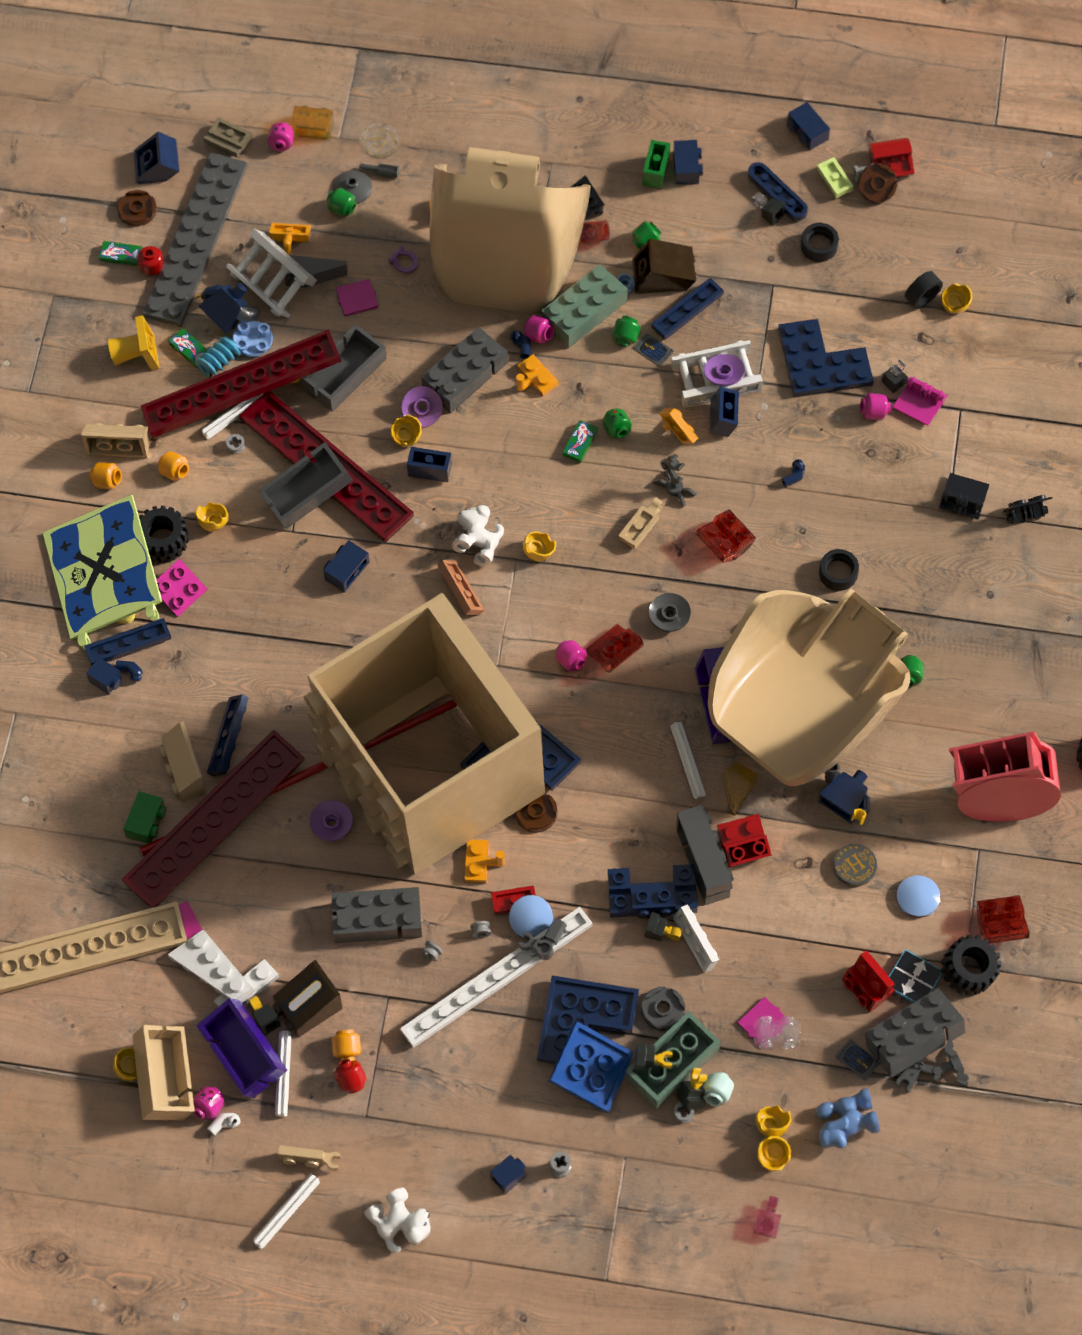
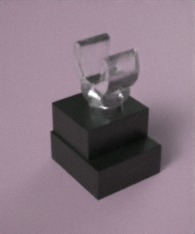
M760 192L753 196L755 199L753 204L761 208V217L772 226L785 215V203L780 199L776 201L772 198L768 202Z
M900 359L896 366L891 365L883 373L881 380L893 393L903 387L909 378L903 372L905 364Z

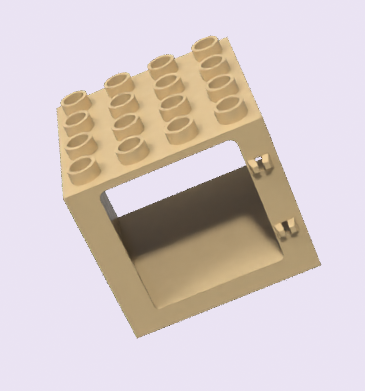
M443 593L308 674L311 692L304 695V699L311 710L308 716L315 727L312 729V733L318 742V745L315 746L316 750L328 768L333 765L336 766L341 776L338 781L347 797L351 801L359 799L365 810L361 814L373 834L376 835L382 831L388 843L385 846L386 852L398 869L407 864L414 875H417L545 794L540 726ZM450 695L491 753L412 803L404 806L363 746L443 696Z

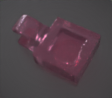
M770 1196L766 1211L759 1209L754 1228L755 1234L776 1239L781 1215L775 1214L779 1198Z

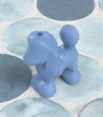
M868 1088L860 1090L851 1097L840 1098L837 1102H824L818 1105L816 1115L819 1119H828L834 1113L841 1115L840 1119L826 1122L821 1126L818 1139L823 1148H844L847 1144L846 1139L863 1129H867L871 1133L880 1132L875 1111L861 1115L856 1110L858 1108L863 1110H871L873 1108Z

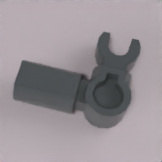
M554 918L544 935L545 940H536L531 933L524 932V937L529 939V942L526 944L519 942L518 945L522 950H532V953L537 954L542 960H549L554 954L553 946L557 945L567 924Z

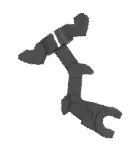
M673 454L660 462L662 469L665 470L664 474L669 481L657 479L653 484L662 485L667 488V493L671 496H677L684 507L686 504L681 493H687L693 497L696 493L691 488H683V478L678 476L675 471H680L685 464L677 460L679 457L677 454Z
M949 1040L944 1049V1055L948 1057L949 1062L934 1067L924 1064L920 1060L902 1073L897 1079L896 1086L899 1087L902 1082H907L909 1086L906 1092L910 1093L920 1072L934 1075V1081L936 1082L941 1074L953 1070L955 1074L957 1073L956 1082L964 1086H968L969 1077L967 1074H964L962 1062L957 1052L953 1049V1042Z

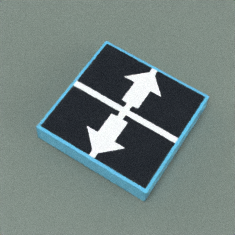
M905 949L889 975L895 983L893 986L895 991L893 993L913 1004L933 991L942 976L940 968Z

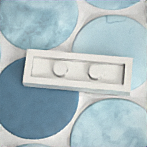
M688 905L682 906L673 919L678 928L683 929L682 935L703 972L711 971L719 961L717 953L709 943L706 933L697 922L695 914Z
M265 959L243 976L254 991L241 1001L243 1006L249 1003V999L260 994L279 978V974ZM220 995L214 1000V1004L219 1007L227 998Z

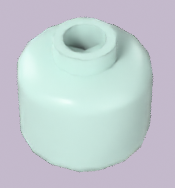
M723 1072L711 1073L707 1076L703 1085L705 1089L703 1097L711 1106L724 1105L730 1099L734 1084L729 1076Z

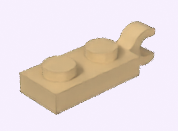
M655 498L648 508L642 505L618 535V539L636 550L659 520V515L657 514L662 509V501Z
M279 1145V1160L283 1161L284 1164L296 1165V1163H305L306 1166L313 1168L326 1164L332 1171L339 1170V1165L331 1163L335 1158L341 1159V1155L338 1152L326 1153L324 1150Z

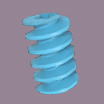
M221 337L219 343L215 342L213 348H208L207 353L204 352L201 358L198 357L195 360V364L203 375L210 378V373L213 376L217 375L216 368L219 371L223 370L222 363L225 366L229 365L227 358L231 361L235 360L233 353L237 356H240L241 353L237 345L229 337Z

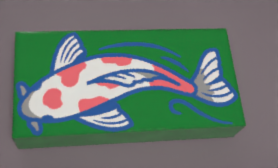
M103 241L99 259L102 262L138 266L137 255L142 246Z
M184 328L168 340L169 344L196 368L195 360L198 357L201 358L204 352L207 353V349Z
M579 420L563 450V456L581 463L598 432V427Z

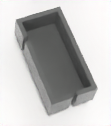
M356 324L343 335L344 341L340 338L335 343L342 362L301 378L302 389L314 399L318 398L319 402L331 412L387 359L386 347Z
M478 327L421 376L422 386L436 391L441 398L442 407L449 413H452L492 378V372L496 374L508 364L507 350Z
M325 442L310 452L317 463L313 464L306 455L258 490L286 529L353 481Z
M702 805L677 812L676 831L682 846L688 844L690 846L684 848V852L689 864H695L696 883L704 904L708 905L730 898L734 877L731 869H727L725 866L726 856L723 849L719 850L718 835L715 830H711L710 815L708 811L704 812Z
M419 887L331 893L335 943L398 939L397 927H401L403 939L422 937Z
M937 988L866 1031V1046L877 1060L880 1059V1064L888 1074L894 1077L945 1046L944 1028L947 1041H953L965 1033L964 1018L941 990Z

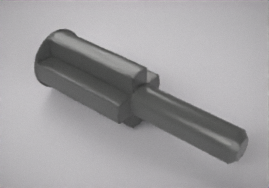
M362 163L359 165V168L362 170L376 171L378 175L398 178L400 167L382 163H379V166Z

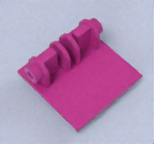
M909 377L906 382L907 386L893 408L929 426L948 395L943 393L942 390L939 391L933 388L932 385L929 386L926 382L918 380L916 377Z
M180 558L156 579L162 601L177 617L208 590Z

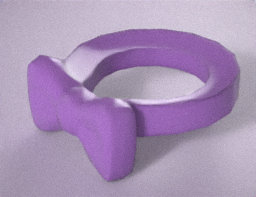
M400 246L388 262L389 264L393 263L395 268L401 273H411L417 267V257L413 252L403 250V246ZM399 255L409 256L413 260L412 267L402 268L398 264L397 257Z

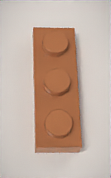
M442 560L437 566L441 571L442 577L450 586L452 594L458 600L461 610L466 615H480L484 608L458 563L451 560Z

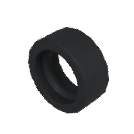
M819 222L807 226L801 238L800 246L802 253L812 261H828L837 253L839 243L838 232L827 223ZM814 235H823L829 238L832 243L827 249L819 250L811 247L808 244V239Z
M927 271L911 283L905 292V298L914 308H922L938 295L943 287V282L933 271Z
M835 549L823 556L820 561L819 576L821 582L826 587L842 591L849 589L855 584L859 573V563L851 552L844 549ZM833 561H843L851 567V574L847 578L836 579L827 573V566Z

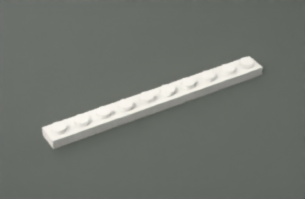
M580 907L561 919V921L567 924V927L557 945L553 946L554 952L593 926L591 920ZM548 928L534 937V939L545 940L544 935ZM519 947L401 1027V1033L412 1048L416 1047L541 962L542 959L537 954L532 953V950L525 951Z

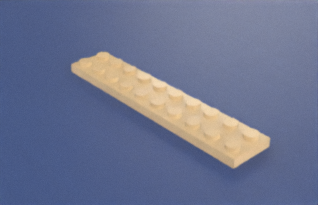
M178 902L1 947L0 993L167 950L187 943Z

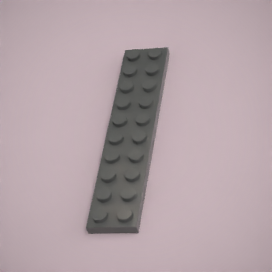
M210 152L167 254L164 266L159 273L144 309L143 316L145 318L182 327L247 170V162Z

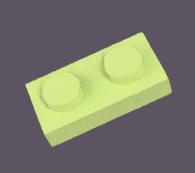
M834 157L817 165V171L835 198L853 191V184Z

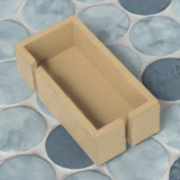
M143 1025L132 1035L142 1120L183 1121L194 1112L192 1092L186 1093L192 1087L184 1027L165 1026L162 1029V1026Z

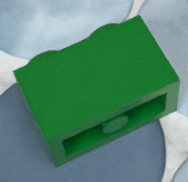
M651 140L643 169L642 185L662 189L670 158L671 143Z
M138 791L123 829L126 838L149 844L153 838L157 837L159 831L158 823L160 819L165 817L167 810L163 798Z

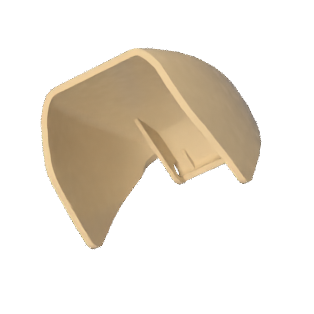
M469 147L465 175L448 173L447 164L440 163L435 165L431 189L429 243L433 271L441 289L450 300L456 303L529 314L541 313V310L556 299L571 270L587 212L590 185L584 184L579 187L561 188L537 186L540 157L499 150Z
M850 589L835 607L821 598L796 591L775 590L760 594L742 616L713 668L708 693V709L712 723L722 734L782 783L788 786L805 784L831 769L854 751L907 691L910 684V672L895 654L909 634L853 589Z

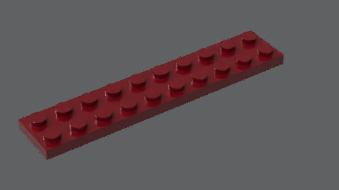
M328 329L143 404L141 408L152 438H155L340 363L342 360Z
M272 392L264 393L239 415L242 422L293 465L306 455L313 464L317 463L310 452L325 442L353 479L351 483L331 497L385 543L414 517V512Z
M273 729L122 878V882L150 908L157 907L305 760V757Z

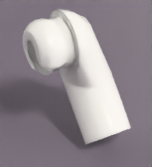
M221 1113L207 1127V1130L215 1136L222 1128L237 1127L240 1124V1118L235 1113Z

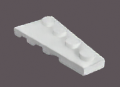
M204 929L187 940V943H183L168 954L170 960L180 964L183 969L199 977V980L212 986L215 991L227 999L232 998L242 1001L254 992L249 983Z

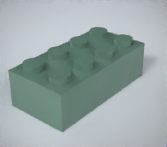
M599 264L541 310V317L551 321L555 329L554 335L570 348L627 302L628 289L606 268Z
M688 1011L653 1044L656 1055L662 1054L665 1051L673 1053L671 1058H664L665 1062L672 1063V1067L665 1069L661 1065L654 1063L653 1068L645 1067L644 1072H635L634 1062L625 1071V1080L657 1110L678 1090L681 1081H687L691 1078L693 1068H701L719 1051L721 1041Z

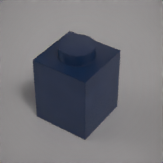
M100 657L86 673L89 682L108 695L121 684L120 671Z
M510 1154L490 1171V1178L504 1194H507L526 1177L524 1170L526 1166L519 1158L514 1159Z

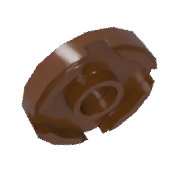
M881 163L866 167L860 173L858 179V189L861 196L872 203H883L891 199L898 186L894 171L889 166Z
M132 190L125 193V196L119 199L117 205L120 219L129 226L138 227L146 225L153 220L157 212L154 197L144 190Z
M545 793L515 812L516 821L526 831L534 833L544 832L551 828L556 821L558 814L557 804L552 796Z

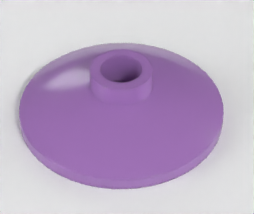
M720 354L707 361L704 367V374L715 385L730 386L738 383L743 378L745 366L736 356Z
M425 386L415 387L404 396L402 412L404 416L408 414L416 417L421 427H427L439 419L442 413V401L438 393L433 389ZM421 402L426 405L423 410L418 408V404Z
M329 800L322 802L313 809L310 815L311 830L318 838L325 841L342 839L350 832L353 825L350 809L339 801ZM331 821H334L336 823L334 826L328 825V823Z

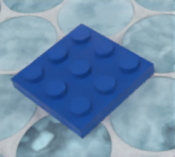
M577 1021L572 1026L548 1082L607 1113L610 1110L634 1052Z

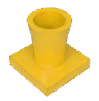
M143 315L135 317L136 335L108 339L109 352L115 366L143 356L152 371L160 369L155 336Z

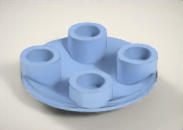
M258 321L240 322L233 333V342L237 345L241 354L255 357L266 353L270 349L273 335L267 323Z
M915 875L906 878L897 889L899 908L901 911L913 916L931 915L940 902L938 886L925 876Z
M527 895L512 904L509 921L512 929L519 936L525 938L524 932H529L534 938L549 928L553 921V913L550 905L543 898Z

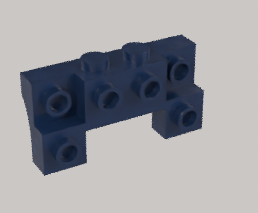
M695 864L673 865V882L630 884L629 868L608 869L610 918L631 916L648 918L652 912L660 914V917H669L672 914H676L680 907L686 905L689 906L693 913H697Z

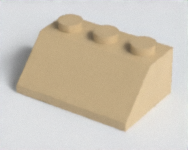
M101 423L86 424L81 436L86 455L148 458L150 441L148 427L142 425L124 426L122 424L103 425Z
M183 721L161 737L163 745L159 746L162 757L167 758L169 764L165 765L168 776H173L175 783H171L174 795H179L181 802L206 794L202 776Z

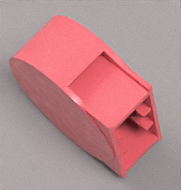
M1034 731L949 748V752L954 758L955 782L953 787L957 792L958 807L962 813L971 818L989 822L1023 820L1050 810L1060 800L1061 792L1056 753L1051 746L1041 742Z

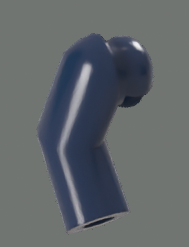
M513 331L510 334V339L520 348V357L527 359L530 357V339L521 332Z
M794 460L792 462L791 474L781 478L785 487L803 479L805 465L802 460Z
M116 661V668L119 671L129 672L132 681L142 680L141 674H143V670L135 662Z

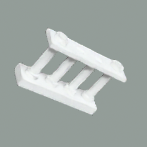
M253 229L250 233V236L255 239L252 248L238 266L228 263L226 267L231 271L230 275L238 281L241 280L271 307L270 311L274 315L289 318L290 314L284 309L301 285L313 286L317 280L264 232ZM265 248L268 251V257L250 279L244 271L260 249ZM278 260L282 264L280 266L281 269L264 291L257 283L272 263ZM292 272L295 275V281L277 303L270 296L285 276Z
M750 340L737 341L734 344L688 354L681 353L672 357L671 369L672 371L680 369L686 388L685 391H682L681 402L683 408L711 402V398L720 386L711 383L705 377L704 367L710 358L720 354L739 357L745 366L744 378L734 385L721 387L739 391V396L762 391L763 380L761 374L752 375L746 356L750 354ZM700 366L706 386L693 387L688 367Z

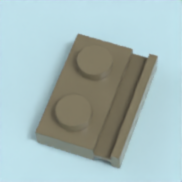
M218 117L208 131V135L204 137V143L238 158L240 152L244 150L251 140L252 133Z

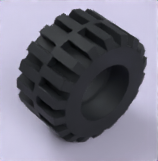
M161 505V508L154 506L151 511L145 510V515L140 514L139 519L150 559L153 558V562L157 563L159 560H162V563H167L166 560L170 559L173 561L176 555L178 557L182 555L181 550H186V544L189 541L187 526L184 517H181V513L178 510L175 512L172 507L166 509V506ZM160 529L172 531L171 535L165 539H154L151 537L155 531Z
M967 935L965 938L962 936L955 941L945 952L944 958L941 961V965H944L941 968V972L946 974L944 977L945 982L949 981L951 983L949 987L951 989L957 988V992L960 994L965 991V995L969 996L972 993L977 995L981 991L987 990L997 979L996 977L1001 971L999 968L1002 966L1001 961H998L1001 956L999 952L995 953L996 947L994 944L990 946L988 939L983 941L981 936L978 935L975 938L972 935ZM968 956L975 959L980 965L981 974L968 972L962 965L961 957Z

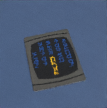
M648 333L633 347L659 366H662L674 352V350Z
M851 1039L835 1056L865 1081L880 1064L877 1059Z

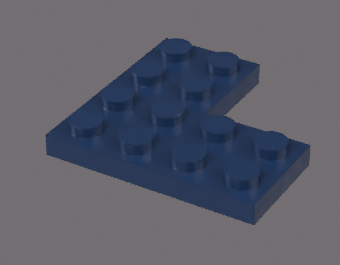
M818 319L778 324L793 397L873 386L874 381L866 347L826 353Z
M537 722L541 728L544 785L553 791L581 763V759ZM483 741L460 763L461 768L466 769L491 753Z
M552 975L537 1061L556 1064L572 1026L577 1021L587 1027L632 1034L639 989Z

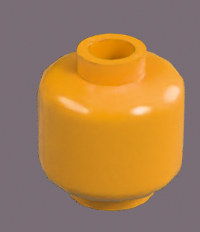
M169 451L159 458L158 470L162 476L178 481L188 474L189 465L184 456Z
M99 462L90 470L89 478L98 489H114L120 484L122 474L116 464Z
M353 1030L336 1031V1035L331 1038L334 1058H341V1061L344 1059L352 1061L354 1057L361 1054L360 1036L354 1033Z

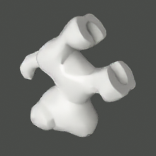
M485 505L471 507L458 513V523L467 533L459 535L452 543V548L458 553H464L471 545L479 547L480 552L475 555L474 563L481 567H486L488 563L492 562L494 550L504 533V528L500 524H496L495 533L484 529L490 516V510Z
M398 1188L386 1196L390 1205V1211L385 1217H383L384 1207L382 1204L378 1206L373 1205L364 1211V1215L376 1226L378 1234L385 1240L387 1248L392 1253H398L401 1250V1247L396 1245L393 1239L398 1231L402 1230L405 1238L413 1245L420 1243L430 1233L429 1212L421 1208L409 1213L404 1206V1201L408 1199L405 1188Z

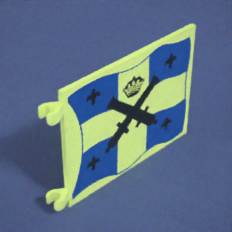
M132 494L43 532L70 639L78 638V644L84 650L85 645L91 644L88 633L146 609V615L152 621L159 619L155 605L161 603L162 599Z

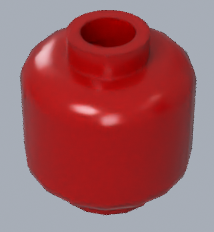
M146 246L138 252L137 262L142 273L149 276L160 273L164 266L163 255L160 249L155 246Z
M344 1059L338 1063V1067L334 1071V1077L342 1091L353 1094L364 1088L367 1078L360 1062Z

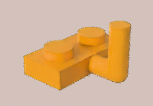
M271 223L269 238L278 242L283 241V250L288 255H291L292 241L297 243L309 242L311 225Z
M531 355L517 365V369L521 373L516 376V388L518 391H523L532 385L544 396L558 386V380L534 355Z
M664 408L659 413L665 421L663 429L672 430L682 444H693L698 439L694 429L682 418L681 411L675 408Z
M470 840L467 842L465 883H487V866H504V852L499 850L496 852V858H488L489 840Z

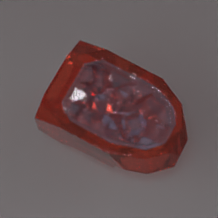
M607 220L584 222L579 241L586 243L609 240L610 228Z

